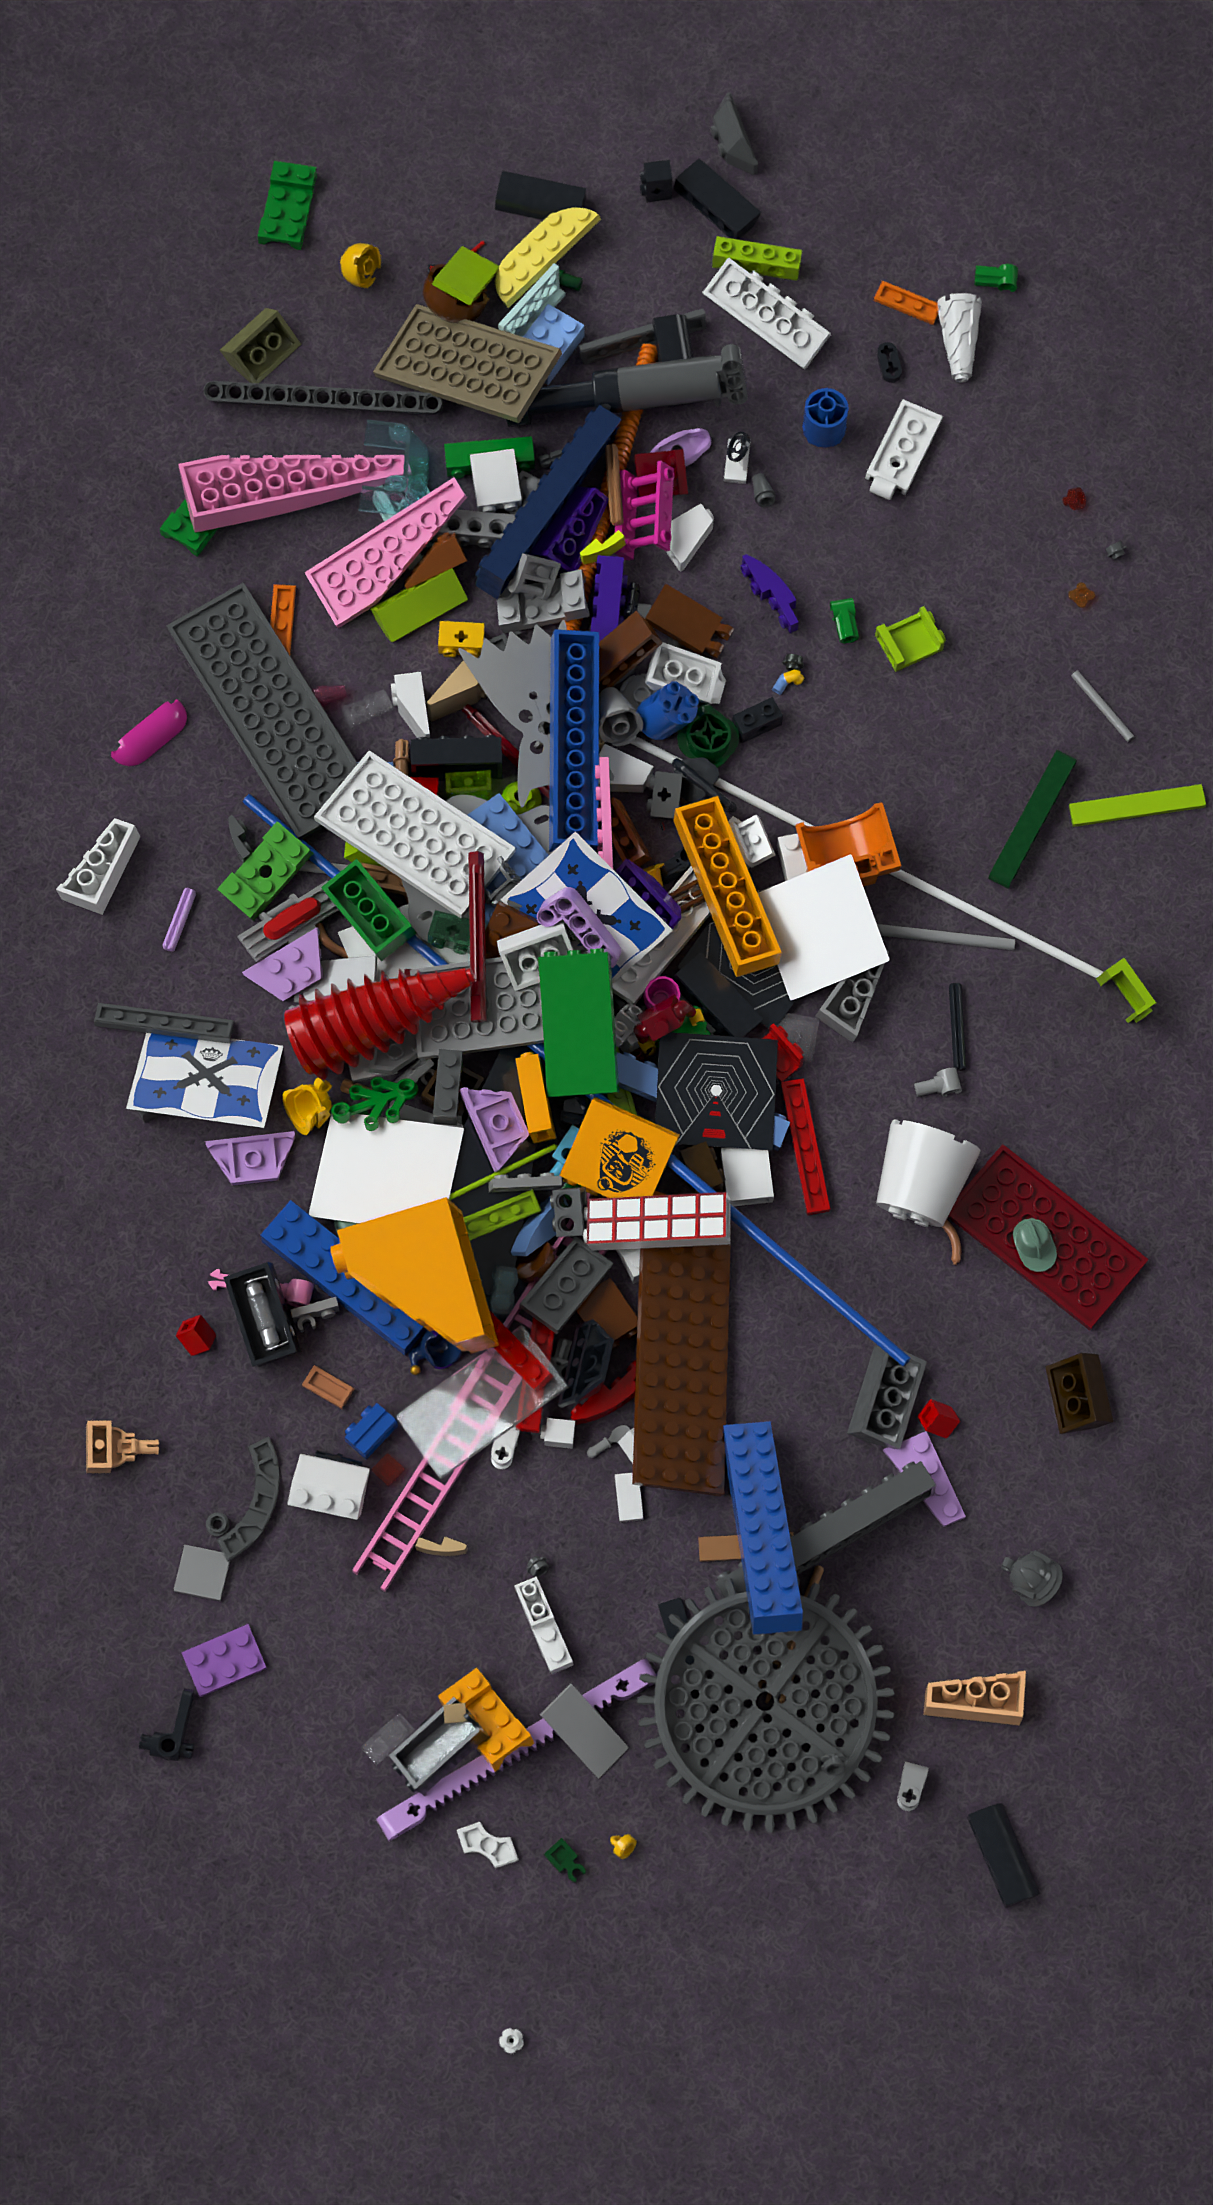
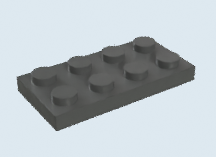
M575 1237L521 1301L519 1307L558 1334L613 1267V1262L596 1250L592 1251L585 1242Z

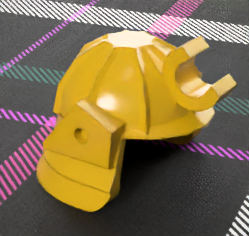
M317 1077L314 1085L302 1084L295 1089H288L283 1092L285 1111L297 1131L303 1135H308L314 1126L320 1128L331 1115V1100L327 1092L331 1089L332 1085L327 1080L323 1081Z

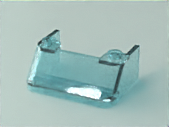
M367 419L364 445L405 450L403 476H389L385 480L384 488L362 485L359 511L396 515L427 495L430 451L406 425Z

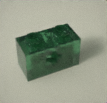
M435 910L428 932V943L439 949L444 947L453 949L455 953L461 955L470 954L469 919L463 917L461 919L456 915ZM452 932H456L453 937L449 936Z

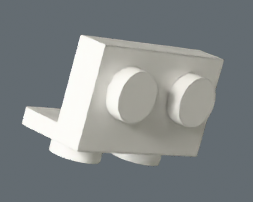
M757 814L738 825L734 822L729 823L742 857L750 867L753 868L775 856L762 821Z

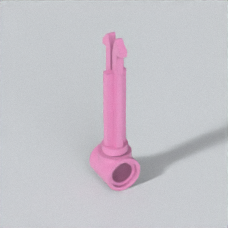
M220 1269L210 1273V1276L219 1280H224V1277L228 1276L227 1274H221ZM292 1279L289 1284L280 1283L288 1305L302 1307L310 1304L314 1287L313 1283L301 1279ZM208 1281L211 1288L217 1291V1287L227 1288L223 1281Z

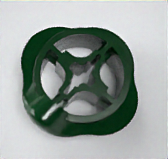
M702 705L697 709L694 720L678 731L677 742L679 749L686 757L690 759L704 757L718 769L737 749L739 733L736 726L710 705ZM703 727V729L693 733L695 730Z

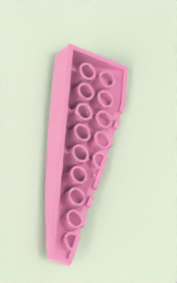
M220 455L178 464L195 533L316 506L410 475L404 455H375L374 458H366L363 455H354V458H341V455H332V458H321V455H284L283 458H274L272 455H263V458H250V455H240V458H230L229 455Z

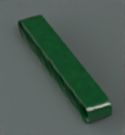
M1056 750L988 877L989 880L1007 889L1010 888V883L1016 877L1022 861L1025 860L1030 851L1032 842L1037 838L1042 823H1045L1052 805L1055 804L1060 795L1062 786L1066 784L1072 768L1075 767L1076 758Z

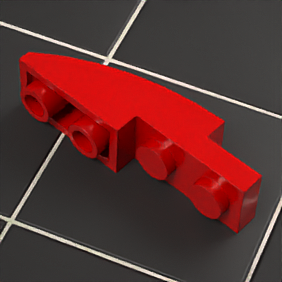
M636 1360L626 1369L628 1373L623 1378L618 1377L610 1385L611 1390L603 1384L599 1393L587 1397L588 1400L583 1405L579 1403L571 1411L570 1414L572 1416L570 1419L575 1421V1425L588 1423L609 1415L635 1397Z

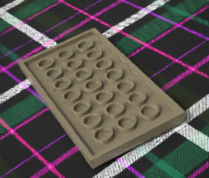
M416 304L373 373L377 378L424 393H431L433 396L520 423L561 357L562 352L560 348L467 319L459 321V323H450L437 317L428 307Z

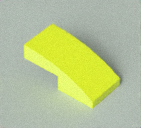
M618 530L603 544L595 539L580 552L581 562L589 564L597 562V555L610 556L626 545L625 536Z

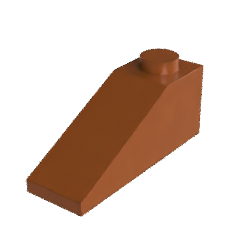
M447 532L437 537V541L432 544L404 580L406 589L467 561L466 554L455 532L452 534Z

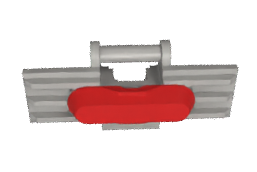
M325 881L300 898L295 894L290 895L288 900L269 912L261 913L259 915L261 922L238 935L237 938L255 962L282 945L290 944L315 929L316 924L339 911L321 888L328 881Z

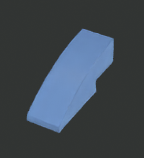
M550 1197L539 1205L541 1211L529 1216L521 1228L511 1249L512 1256H528L556 1235L552 1227L555 1213L550 1204Z

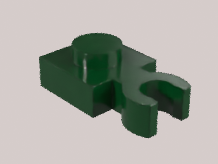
M563 1838L544 1853L546 1859L559 1873L564 1869L568 1871V1878L572 1883L577 1882L576 1878L572 1875L574 1870H580L583 1875L586 1874V1870L581 1864L573 1862L578 1858V1855Z

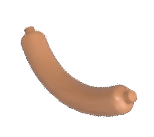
M321 922L316 924L315 927H318L320 931L319 939L323 945L331 952L348 958L345 948L337 945L328 937Z
M946 1219L942 1228L951 1241V1260L953 1265H957L961 1260V1243L955 1228Z

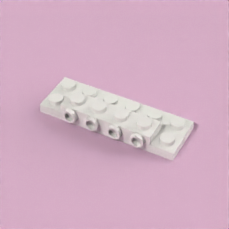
M728 257L703 291V294L799 366L806 369L831 333L812 320L814 315L809 311L797 309L795 307L797 303L790 297L786 296L784 299L778 295L780 290L771 283L768 286L761 281L764 278L755 271L750 274Z

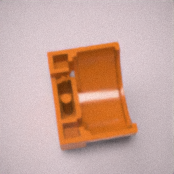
M883 803L874 804L866 812L838 823L824 826H806L802 822L795 825L807 866L806 873L850 854L853 857L863 886L875 884L878 876L900 871L901 863Z

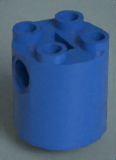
M823 388L814 391L807 398L802 428L804 436L810 444L826 448L837 445L842 441V438L845 436L849 410L847 400L842 393L835 389Z
M672 681L643 700L637 707V712L643 721L642 732L654 740H664L694 720L697 714L699 698L686 686L677 681Z

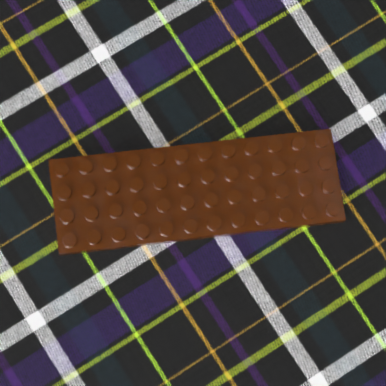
M730 1223V1242H731V1223ZM730 1244L640 1248L632 1485L714 1496L724 1495L725 1444L723 1425H726Z

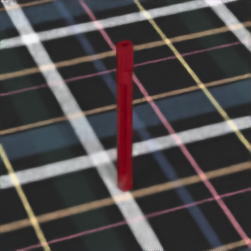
M475 851L468 853L470 968L476 979L470 986L471 1022L481 1023L487 1022L484 853Z

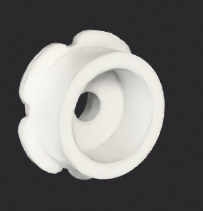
M506 2029L502 2032L499 2044L504 2048L505 2052L514 2053L522 2048L524 2043L522 2040L523 2035L517 2029ZM510 2038L514 2039L513 2043L509 2042Z

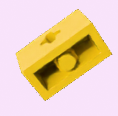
M440 621L439 654H443L445 657H455L460 655L458 649L462 648L478 658L481 655L485 637L484 623Z

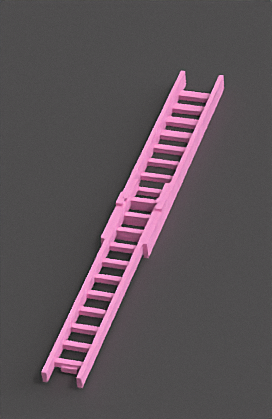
M587 1192L586 1196L588 1206V1199H593V1195ZM571 1218L566 1225L568 1229L572 1230L574 1227V1221ZM558 1237L553 1245L555 1248V1252H553L555 1256L554 1262L558 1258L556 1253L561 1245L568 1246L573 1240L571 1237ZM599 1250V1253L603 1256L607 1252V1250ZM536 1277L532 1279L534 1282L528 1284L504 1322L508 1329L514 1320L531 1329L532 1322L518 1314L521 1310L519 1305L541 1278ZM494 1348L487 1349L479 1360L476 1368L451 1405V1416L352 1570L357 1575L367 1558L372 1559V1563L384 1571L390 1570L391 1572L381 1586V1590L384 1592L388 1589L417 1543L418 1538L426 1529L484 1435L488 1434L490 1436L497 1422L501 1420L523 1384V1378L502 1356L498 1355ZM493 1361L515 1373L508 1387L485 1374ZM481 1380L503 1393L496 1406L473 1394ZM468 1399L491 1413L483 1426L460 1413ZM456 1419L479 1432L470 1446L447 1433ZM443 1439L466 1452L458 1466L435 1452ZM431 1458L454 1471L446 1485L423 1472ZM418 1478L441 1491L433 1505L410 1492ZM406 1498L429 1511L420 1525L397 1512ZM393 1517L416 1531L408 1545L385 1532ZM380 1538L403 1550L395 1565L372 1552Z

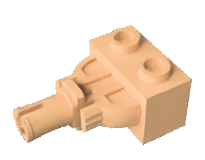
M87 1421L86 1473H110L112 1468L119 1467L126 1461H135V1455L137 1454L158 1455L159 1440L135 1439V1433H125L120 1428L112 1427V1421Z

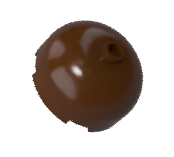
M446 264L433 266L423 285V298L428 308L437 317L450 323H459V321L465 319L470 321L476 320L482 314L489 301L486 295L487 288L485 287L475 301L468 305L432 285L435 277Z

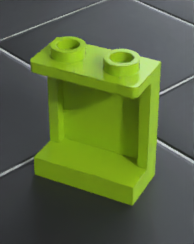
M924 606L919 609L917 614L887 628L885 624L876 627L875 636L895 672L943 650L944 642L946 641L945 636L941 630H937L932 613L930 611L927 612Z
M1125 958L1096 978L1100 986L1112 979L1135 1010L1131 1016L1125 1019L1127 1023L1132 1020L1137 1023L1153 1011L1150 1007L1156 1003Z

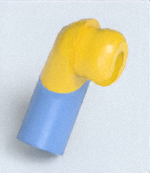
M795 669L783 673L773 686L772 691L782 695L789 683L794 682L795 685H800L804 681V676L800 674L799 670Z

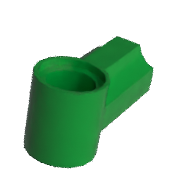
M1003 264L999 267L976 266L974 286L997 287L999 291L1005 289L1014 292L1017 289L1018 267L1013 264Z
M853 598L830 601V611L833 610L834 616L832 620L836 623L840 643H850L858 640L859 635L855 621L856 612Z

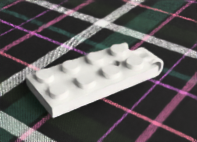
M902 400L866 473L865 479L874 478L869 492L891 500L896 488L901 489V494L906 495L943 416ZM898 462L900 466L895 468L892 466V463Z

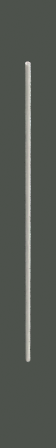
M533 691V692H530V693H532V694L538 696L536 692H534V691ZM639 737L631 742V744L672 764L674 759L678 758ZM720 778L714 784V786L793 826L802 822L806 826H813ZM901 869L900 871L889 873L1095 978L1103 973V971Z

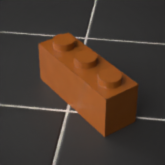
M613 797L610 799L612 842L623 862L625 859H629L640 867L651 860L652 857L622 802Z

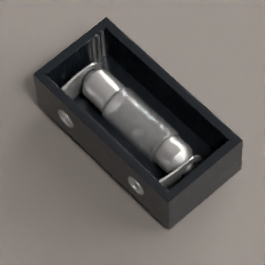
M266 1262L224 1277L252 1367H259L302 1352L273 1263Z

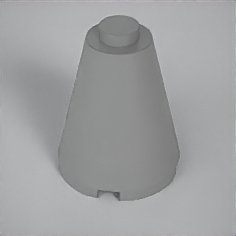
M614 687L603 689L599 694V735L604 742L612 743L613 746H624L633 742L637 738L636 735L639 731L643 729V721L640 714L618 689Z

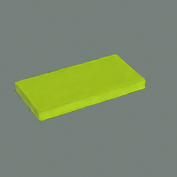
M461 246L435 277L432 285L471 305L496 275L499 266Z

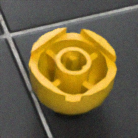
M363 243L350 246L340 260L343 277L354 286L370 287L375 278H371L376 267H381L379 249L373 247V245Z

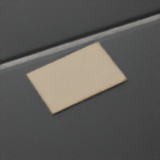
M465 1703L444 1705V1723L466 1722L463 1716L466 1713Z

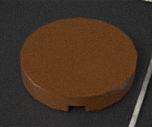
M546 1242L528 1256H520L516 1262L515 1275L524 1283L534 1282L532 1279L536 1277L541 1278L554 1262L555 1256L553 1252H555V1248Z

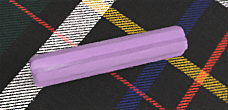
M190 888L183 890L163 942V949L171 952L175 951L196 896L195 890Z

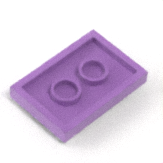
M248 1624L181 1652L200 1697L267 1669Z

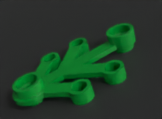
M375 1077L371 1080L372 1090L362 1088L360 1085H353L349 1089L351 1099L360 1100L367 1098L369 1100L350 1107L344 1102L335 1104L331 1109L333 1119L340 1124H344L349 1121L352 1115L373 1108L370 1115L364 1119V1125L366 1130L374 1131L379 1127L378 1119L388 1102L395 1100L393 1106L386 1110V1118L388 1122L396 1123L401 1118L400 1110L406 1100L412 1099L418 1094V1086L412 1079L406 1078L395 1083L384 1080L382 1077ZM384 1089L390 1091L388 1093H381Z

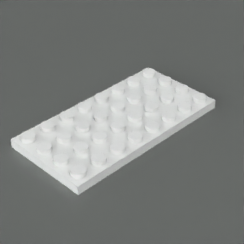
M371 751L366 753L314 816L316 822L461 919L469 910L468 853L475 851L484 853L485 888H487L500 872L499 867L501 864L497 858L502 856L507 863L516 852L514 846Z

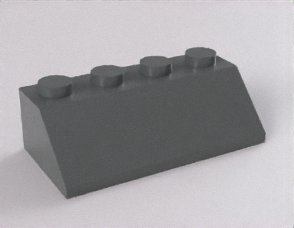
M874 1346L847 1434L868 1443L900 1449L927 1361L905 1352L911 1359L903 1367L882 1348Z

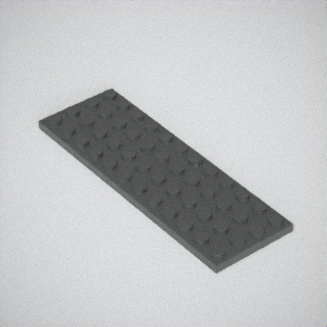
M243 582L168 624L166 627L288 825L298 839H304L324 827L314 820V816L356 767L357 762Z

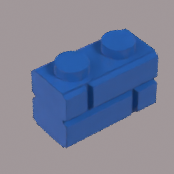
M378 1403L373 1407L369 1405L361 1414L363 1418L357 1424L353 1422L345 1430V1434H347L344 1437L345 1442L365 1460L398 1427V1421Z

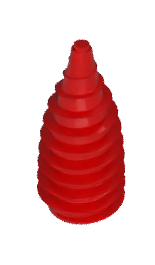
M399 968L398 978L389 979L382 970L381 979L378 982H373L367 974H364V983L360 986H356L348 978L347 990L340 991L335 984L331 983V995L324 996L316 988L315 1000L309 1002L300 994L299 1006L285 1011L284 1019L288 1037L304 1070L309 1075L315 1074L318 1078L325 1080L328 1077L329 1068L334 1073L341 1074L344 1070V1061L353 1068L357 1067L360 1054L367 1060H373L375 1047L383 1053H387L390 1047V1039L394 1040L397 1044H402L406 1029L416 1035L421 1019L426 1023H430L432 1012L435 1009L443 1010L445 1002L452 997L455 998L458 993L471 986L472 982H475L476 979L471 968L453 969L452 971L445 972L436 971L429 974H421L418 969L417 975L406 976Z

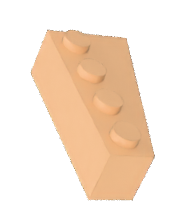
M1026 1671L1007 1675L1006 1673L996 1674V1676L983 1678L981 1676L972 1677V1679L967 1680L957 1679L928 1683L925 1691L924 1715L1020 1725L1023 1718Z

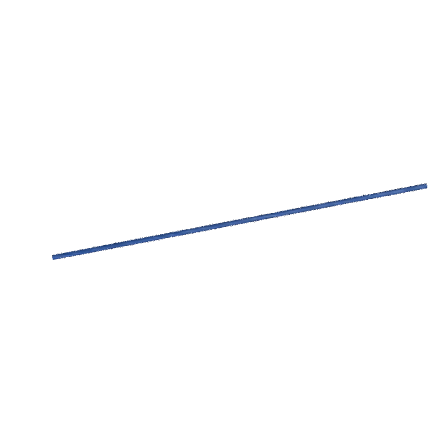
M251 794L244 798L243 803L272 827L278 821L296 837L292 829ZM302 838L299 839L314 853L309 860L330 878L341 872ZM416 935L406 941L433 966L449 964ZM544 1044L527 1045L545 1061ZM602 1094L585 1095L591 1101L594 1097L613 1104ZM670 1155L666 1165L699 1193H717L674 1155ZM731 1205L730 1219L901 1366L904 1367L911 1358Z

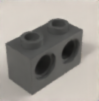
M586 1187L553 1190V1195L550 1196V1204L555 1213L552 1227L553 1231L556 1232V1236L583 1235L584 1229H587V1221L584 1218V1207H587ZM566 1194L572 1198L570 1207L564 1203V1196ZM567 1218H571L574 1221V1228L572 1230L566 1226Z

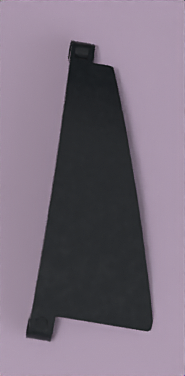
M527 1045L500 1049L482 1089L492 1090L493 1092H511L527 1127L515 1058H520V1055L523 1053L534 1051ZM540 1057L545 1078V1061ZM470 1115L463 1126L464 1132L450 1194L495 1173ZM530 1135L499 1170L535 1153L536 1143H533ZM533 1161L504 1175H508L509 1178H517V1175L532 1174ZM489 1182L450 1201L462 1211L464 1218L527 1191L489 1192ZM524 1218L470 1240L484 1293L500 1302H505L510 1294L517 1256H512L511 1249L523 1227Z

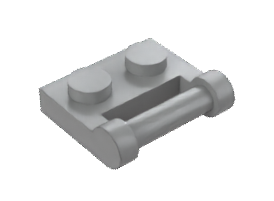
M522 553L515 576L508 584V590L512 593L522 592L535 595L538 599L547 600L561 564L556 561ZM525 579L542 582V586L535 587L523 583Z

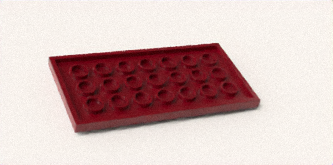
M1004 1144L1001 1145L959 1194L948 1215L950 1220L1088 1330L1093 1328L1149 1260ZM1033 1218L1040 1220L1051 1233L1057 1256L1055 1263L1046 1271H1032L1024 1266L1013 1240V1232L1016 1225L1024 1219Z

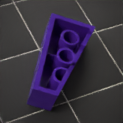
M577 487L529 554L560 563L557 574L559 576L560 573L578 570L581 565L580 552L590 544L609 498L596 488Z
M597 555L591 632H599V642L624 621V616H620V609H625L626 595H622V588L627 589L628 575H624V557Z

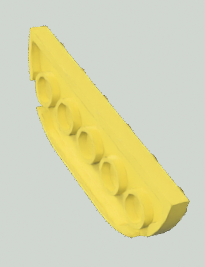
M585 208L564 209L550 214L502 260L497 271L496 290L505 306L509 308L554 263L601 220L599 215Z

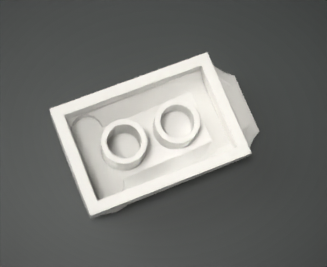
M663 643L654 650L645 684L650 689L658 691L672 681H677L696 694L699 702L709 705L720 703L726 679L721 671L722 663Z

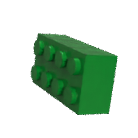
M357 859L321 887L381 962L417 933Z

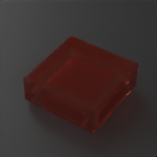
M387 1453L371 1471L389 1487L405 1471V1468Z

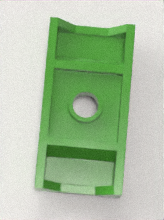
M278 821L263 836L264 841L235 873L232 872L217 889L253 921L314 854ZM264 867L272 868V874L268 878L261 877V870Z

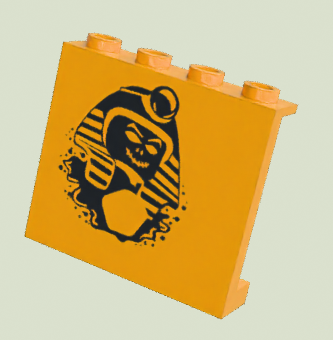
M594 1097L559 1176L563 1177V1181L570 1185L576 1186L579 1184L586 1187V1192L596 1196L598 1193L606 1196V1198L653 1196L680 1134Z

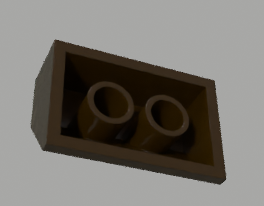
M1079 1353L1045 1366L1060 1434L1099 1428L1113 1422L1099 1354Z

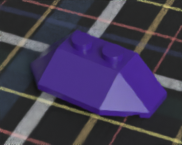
M625 859L616 870V873L673 929L681 920V907L653 876L629 859Z

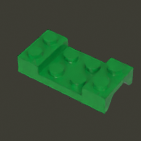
M274 161L264 216L261 218L258 232L259 244L276 241L288 243L294 249L301 250L317 178L316 167Z
M186 498L175 513L171 512L160 527L161 536L173 538L186 546L196 557L199 556L218 530V528L195 533Z

